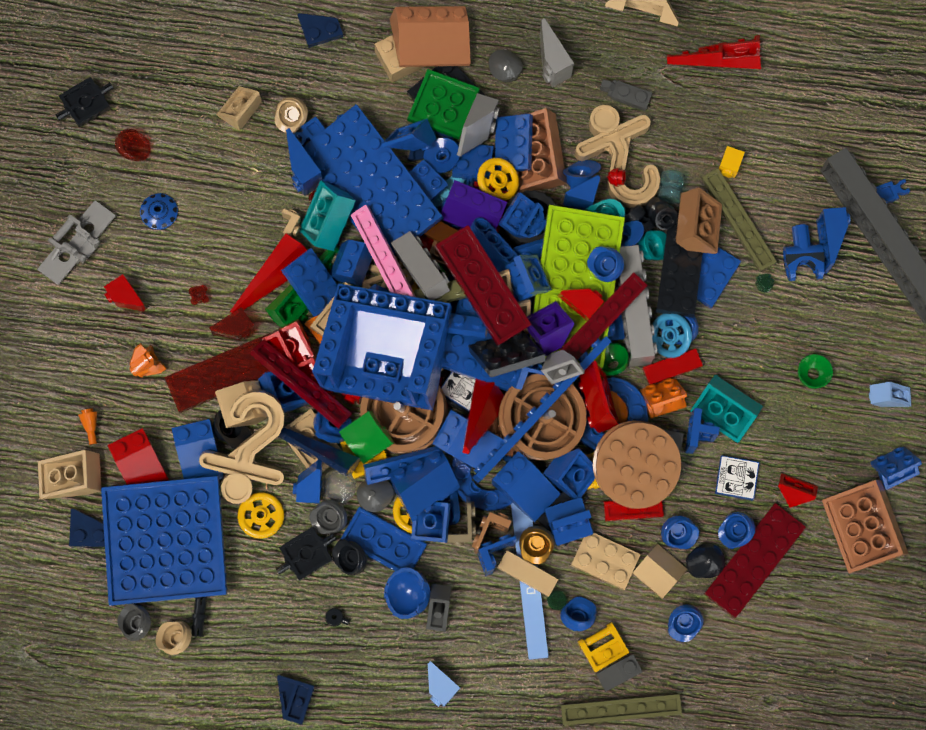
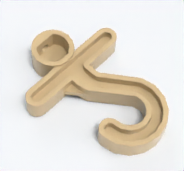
M610 105L596 107L589 119V129L594 137L580 142L576 146V159L586 161L608 151L611 156L609 172L616 168L625 170L630 140L645 134L649 130L651 122L649 117L640 115L619 125L620 117L615 108ZM647 165L642 173L644 185L638 190H631L625 184L616 187L607 181L609 195L612 199L619 201L624 208H633L638 204L646 206L652 198H655L659 190L660 175L657 167Z
M251 390L241 394L234 401L230 409V418L235 422H240L245 418L250 409L261 408L268 415L267 423L230 454L226 455L205 450L199 458V463L202 467L227 473L221 483V492L223 497L233 504L243 503L250 497L252 493V480L272 485H279L284 480V473L281 468L255 461V454L279 436L284 426V411L281 403L274 395L264 390Z

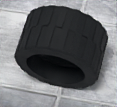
M537 190L521 192L534 203H539L543 207V213L546 216L549 205L557 206L553 199L543 192H538ZM515 196L512 197L507 203L504 214L506 213ZM502 227L504 237H506L507 242L513 248L544 238V232L531 238H517Z

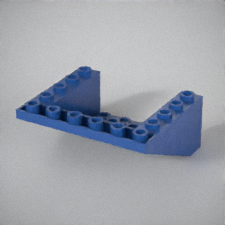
M338 283L312 371L319 386L323 390L390 403L399 402L402 405L433 411L438 393L451 304Z

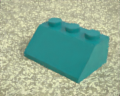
M320 180L301 224L300 232L315 247L334 251L356 200L347 192Z
M714 375L690 412L694 408L702 409V420L714 423L716 427H720V432L736 443H739L763 406L717 375Z

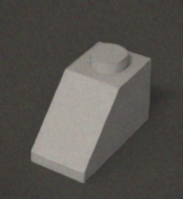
M564 350L547 355L541 369L551 384L584 374L585 372L578 361Z

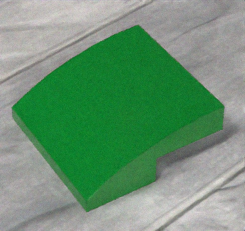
M372 411L366 412L339 431L346 444L356 457L360 458L363 464L394 444L387 429L381 427Z

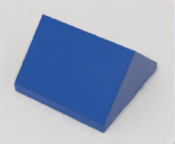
M597 175L565 192L564 207L585 210L593 205L600 176Z
M435 502L431 505L432 509L427 512L422 511L417 515L418 519L412 524V540L447 543L450 503Z

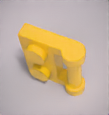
M612 622L607 624L606 628L585 640L577 641L595 673L630 653ZM610 634L614 639L590 652L588 646Z

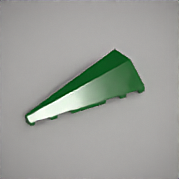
M337 246L334 251L326 250L318 257L327 270L331 269L333 257L339 251ZM291 284L265 308L274 323L280 327L298 319L303 324L308 319L306 315L309 310Z

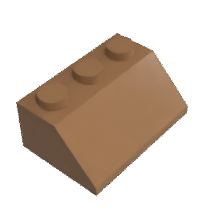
M699 187L681 193L676 243L687 251L716 254L718 252L722 204Z

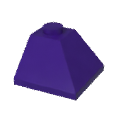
M556 301L527 316L532 324L527 327V330L545 356L562 348L574 326L573 320Z

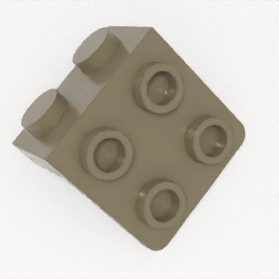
M470 496L466 497L467 527H448V543H452V545H464V542H472V536H476L475 521H471V517H475L474 501L470 500Z

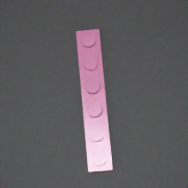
M364 205L351 214V217L390 293L416 297L370 207Z

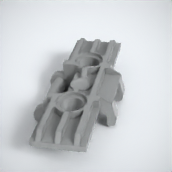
M96 200L79 220L69 214L67 221L57 233L47 240L55 248L37 270L59 285L79 262L84 264L100 245L98 237L116 215ZM75 224V231L77 232L69 243L63 242L60 245L58 242ZM87 224L94 225V230L90 233L84 229ZM62 253H69L70 258L68 261L62 262L60 261V255Z

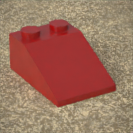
M143 428L107 445L127 485L169 481Z

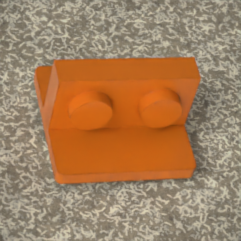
M675 378L666 379L661 383L647 385L645 388L640 389V393L645 399L650 419L687 407L685 402L687 393Z

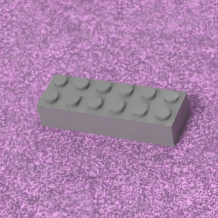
M639 245L620 247L624 268L621 275L616 279V289L633 272L645 281L646 271L642 269L641 264L644 258L643 252L639 251ZM648 287L621 313L625 334L624 344L629 355L628 367L650 365L653 359H655V354H657V345L652 340L654 326L650 324L649 318L652 317L651 306H647V299H649Z

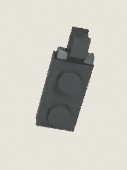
M603 79L600 90L607 92V96L611 97V100L646 111L652 96V92L616 80L611 82Z

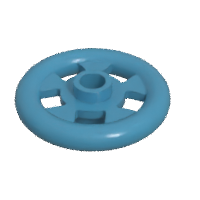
M662 314L654 320V336H652V340L657 345V352L667 358H676L683 355L690 347L692 341V331L687 320L679 314ZM673 320V326H667L666 321ZM680 326L683 328L684 334L680 335V331L678 330V327ZM659 328L663 329L661 337L658 336ZM680 340L682 345L677 348L675 344ZM663 342L670 345L668 350L662 347Z

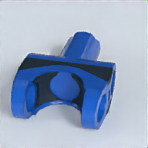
M800 224L793 226L794 246L783 247V262L788 281H795L796 270L799 265L809 266L817 280L823 279L825 258L822 244L811 245L808 225Z

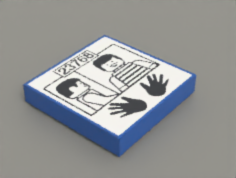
M451 372L441 389L447 399L469 412L475 380Z
M721 455L715 494L753 501L759 462Z

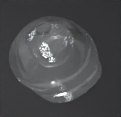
M331 470L325 475L322 482L323 501L333 500L345 506L356 491V481L350 473L345 477L336 470Z

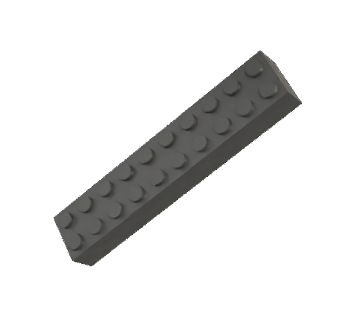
M844 148L827 158L820 172L843 206L846 207V210L925 325L926 260H923L919 255V249L911 243L906 230L900 227L895 214L889 211L886 201L880 198L876 186L869 182L865 170L856 163L854 154L849 152L847 148Z

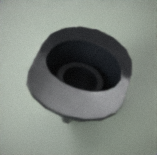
M221 410L216 413L213 422V432L219 440L225 441L230 447L236 449L251 436L247 426L226 428Z

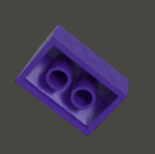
M454 180L441 212L444 217L442 220L459 228H464L467 225L471 227L474 219L480 217L487 220L496 230L507 202Z

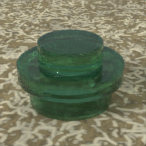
M559 590L552 591L550 596L547 597V604L553 610H561L567 603L566 595Z

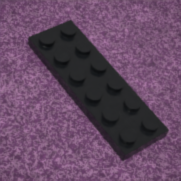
M677 219L676 224L672 228L667 229L656 312L679 314L684 317L694 318L703 253L687 251L676 243Z

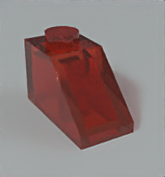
M242 307L209 327L213 336L239 341L241 339H248L255 331L253 323Z

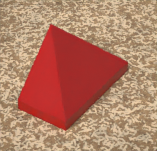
M781 473L778 487L789 508L816 499L818 486Z

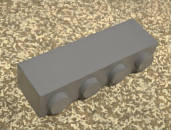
M411 231L391 242L396 255L428 300H435L450 291L447 286L449 282L444 272H439L441 269L435 260L431 261V254L427 248H422L423 243L418 236L414 237Z

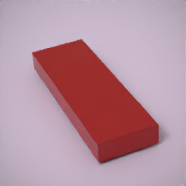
M693 349L679 357L667 358L644 366L642 370L648 385L702 368L703 364L697 349Z
M615 501L603 502L605 522L664 517L662 501L651 507L640 509L628 508Z

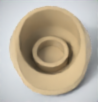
M296 97L282 99L276 107L274 119L276 127L286 133L288 128L295 133L306 122L308 116L307 107L302 100Z
M184 621L162 624L156 635V646L170 655H176L185 651L190 645L192 637L189 625Z

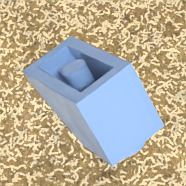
M893 382L870 385L869 399L872 405L880 407H910V387Z
M431 661L428 663L429 694L432 696L430 700L438 707L440 705L445 707L460 690V687Z

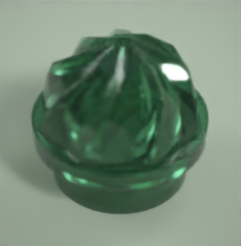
M762 274L756 277L755 285L759 291L767 293L772 290L774 279L771 277V274Z

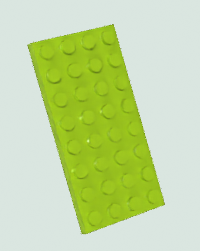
M554 205L548 206L540 263L552 290L535 295L532 314L556 301L574 322V326L564 345L587 321L562 301L558 294L562 290L591 289L592 291H598L602 295L603 304L614 293L616 280L612 282L598 280L589 270L587 260L592 250L598 246L610 247L620 253L625 217ZM609 327L600 335V340L605 336L608 337ZM590 346L585 352L589 354L593 348ZM606 348L594 360L597 361L602 369Z

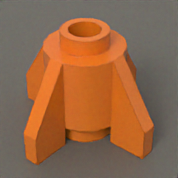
M140 343L134 348L130 360L131 367L129 368L134 376L143 377L159 374L167 369L158 360L151 345L145 348Z

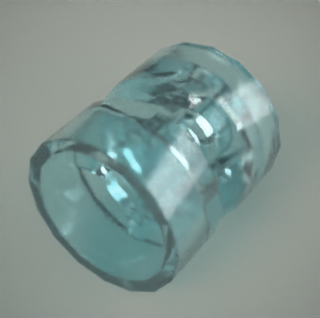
M671 170L661 172V186L658 190V197L666 199L670 204L680 203L681 193H683L681 188L684 185L685 175Z

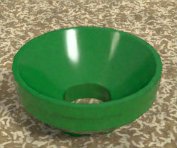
M610 343L606 347L602 370L608 376L623 372L629 363L628 352L622 345ZM613 361L619 363L616 368L611 369L608 367L609 363Z
M812 354L802 359L797 373L800 382L810 389H820L830 382L833 376V369L831 363L824 356ZM815 369L818 372V378H809L808 370Z

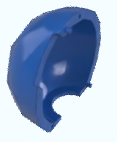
M401 568L393 572L384 588V598L388 608L399 619L414 618L426 609L430 599V585L423 574L412 568Z

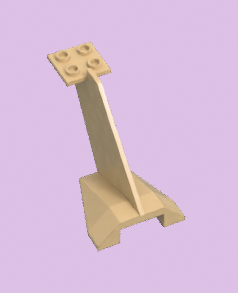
M607 0L605 4L606 7L623 11L625 6L656 14L661 16L660 22L678 26L679 19L668 0Z

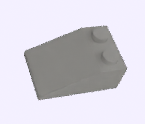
M544 18L541 20L539 34L542 76L545 82L550 83L553 88L571 78L574 62Z
M477 93L463 126L457 152L458 156H462L488 139L490 133H494L496 127L494 118L497 119L500 108L497 107L498 99Z

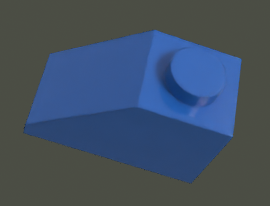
M317 460L298 475L297 483H293V494H296V502L320 503L322 461Z

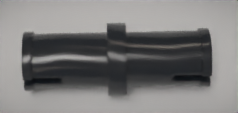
M201 597L195 598L194 614H191V618H193L191 634L192 636H197L198 628V637H204L208 597H202L201 605Z

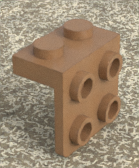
M489 512L488 517H483L480 524L482 532L480 535L476 534L472 543V547L475 548V554H478L489 526L508 533L512 521L508 520L509 517L502 513L496 515Z

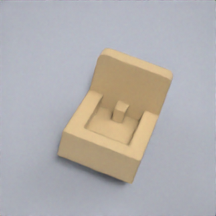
M283 209V218L289 220L283 235L287 233L292 238L293 236L296 237L301 228L299 226L301 223L299 213L292 209Z

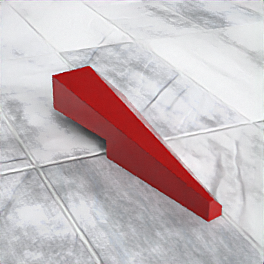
M755 35L753 40L745 41L744 38L738 39V42L734 43L723 42L700 47L698 52L689 53L687 50L682 51L681 55L668 54L667 64L761 69L760 35Z
M285 233L230 310V313L235 317L238 316L240 312L254 305L256 301L266 297L285 284L288 280L281 270L307 251V249L300 242Z
M299 319L262 338L319 385L312 373L317 356ZM325 390L337 401L333 391Z
M475 379L462 453L469 454L473 446L477 445L479 439L486 434L499 416V408L504 394L495 385V382Z

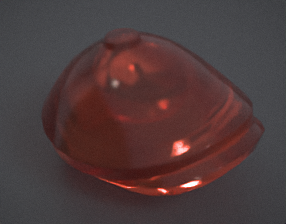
M124 129L116 136L115 148L124 158L131 161H145L149 157L151 152L150 142L137 130Z

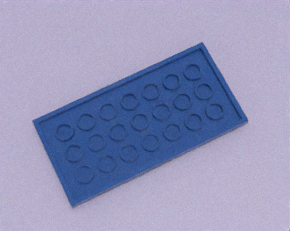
M355 104L303 146V148L321 171L322 181L347 192L356 200L354 208L348 217L353 225L356 227L351 214L364 205H368L392 252L397 256L391 242L411 231L414 237H421L444 217L393 150L383 147L382 143L385 140L360 107Z

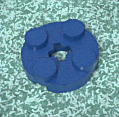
M318 412L313 421L316 431L315 435L319 439L330 443L343 442L344 439L339 431L352 423L351 418L338 429L337 427H332L329 424L330 421Z

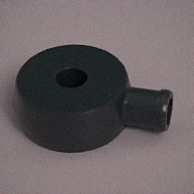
M331 608L325 614L326 623L332 627L339 626L341 623L349 624L350 619L344 618L342 611L338 608Z

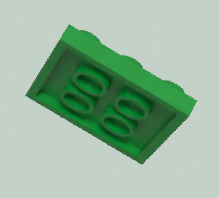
M427 69L407 121L414 123L428 119L432 130L460 140L464 123L480 88Z

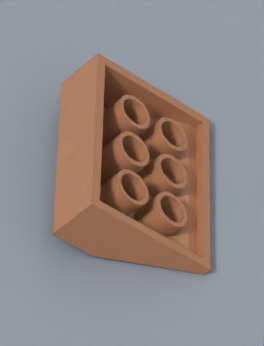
M465 6L394 8L390 17V24L399 67L470 66L469 21Z
M547 108L529 113L533 115L531 170L517 172L519 187L516 193L526 190L551 189L567 184L566 175L563 174L565 167L556 114ZM506 174L507 182L512 181L510 174Z
M881 480L871 481L822 500L849 574L909 554Z

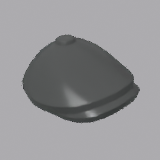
M502 49L495 51L489 57L490 72L496 79L502 82H512L519 77L523 65L516 54Z
M365 480L357 489L359 505L369 512H379L385 509L395 496L393 485L388 480L367 485Z
M333 500L319 503L309 514L312 527L320 534L338 533L347 523V514L344 507Z
M133 603L127 604L118 616L117 623L125 638L131 641H138L149 632L151 618L144 607Z

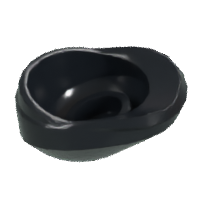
M341 539L333 548V561L343 573L355 576L363 572L367 564V556L360 545L351 540Z
M711 543L697 546L686 558V568L695 578H713L719 575L725 566L723 552L718 546Z

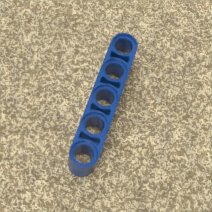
M480 217L474 219L470 227L498 272L506 270L505 266L514 262V258L518 256L517 253L487 220Z

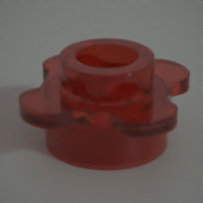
M205 285L189 289L192 305L209 301Z

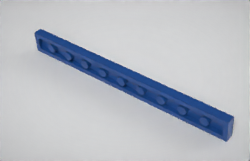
M607 336L602 340L598 338L591 345L593 348L589 354L585 352L578 359L579 364L584 370L611 343ZM580 375L555 383L552 386L555 390L551 394L547 392L539 400L542 404L538 408L534 406L526 414L529 418L525 422L521 420L513 428L515 432L512 436L507 434L500 442L502 446L498 450L494 448L488 454L489 460L485 464L481 462L474 469L476 474L472 478L479 483Z

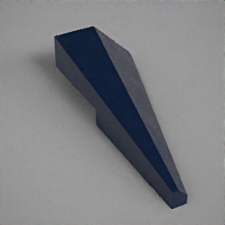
M285 427L282 428L278 436L314 460L316 458L345 477L349 473L352 474L360 462L359 457Z

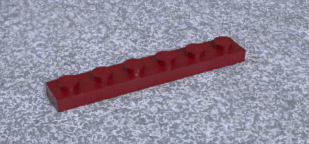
M633 272L560 350L566 351L578 360L648 285Z
M264 339L252 349L250 355L338 429L350 418L351 412Z

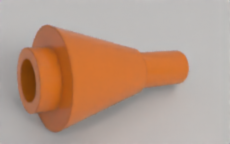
M93 408L81 410L82 414L78 416L88 435L89 445L97 444L95 435L97 411L93 412Z

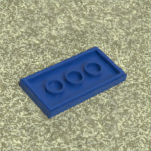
M358 507L341 539L354 541L361 546L366 556L393 571L401 568L414 569L427 546L421 540H412V535L361 507Z

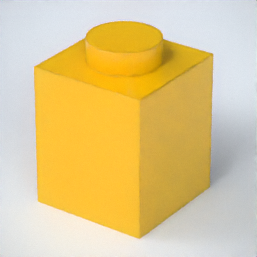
M729 146L726 147L719 166V170L724 177H736L745 152Z

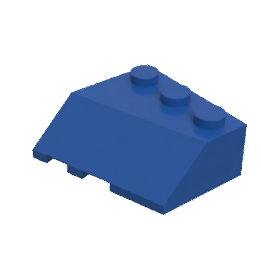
M442 450L388 474L395 493L412 522L418 519L417 515L422 511L427 512L432 509L431 505L437 500L443 501L460 488Z

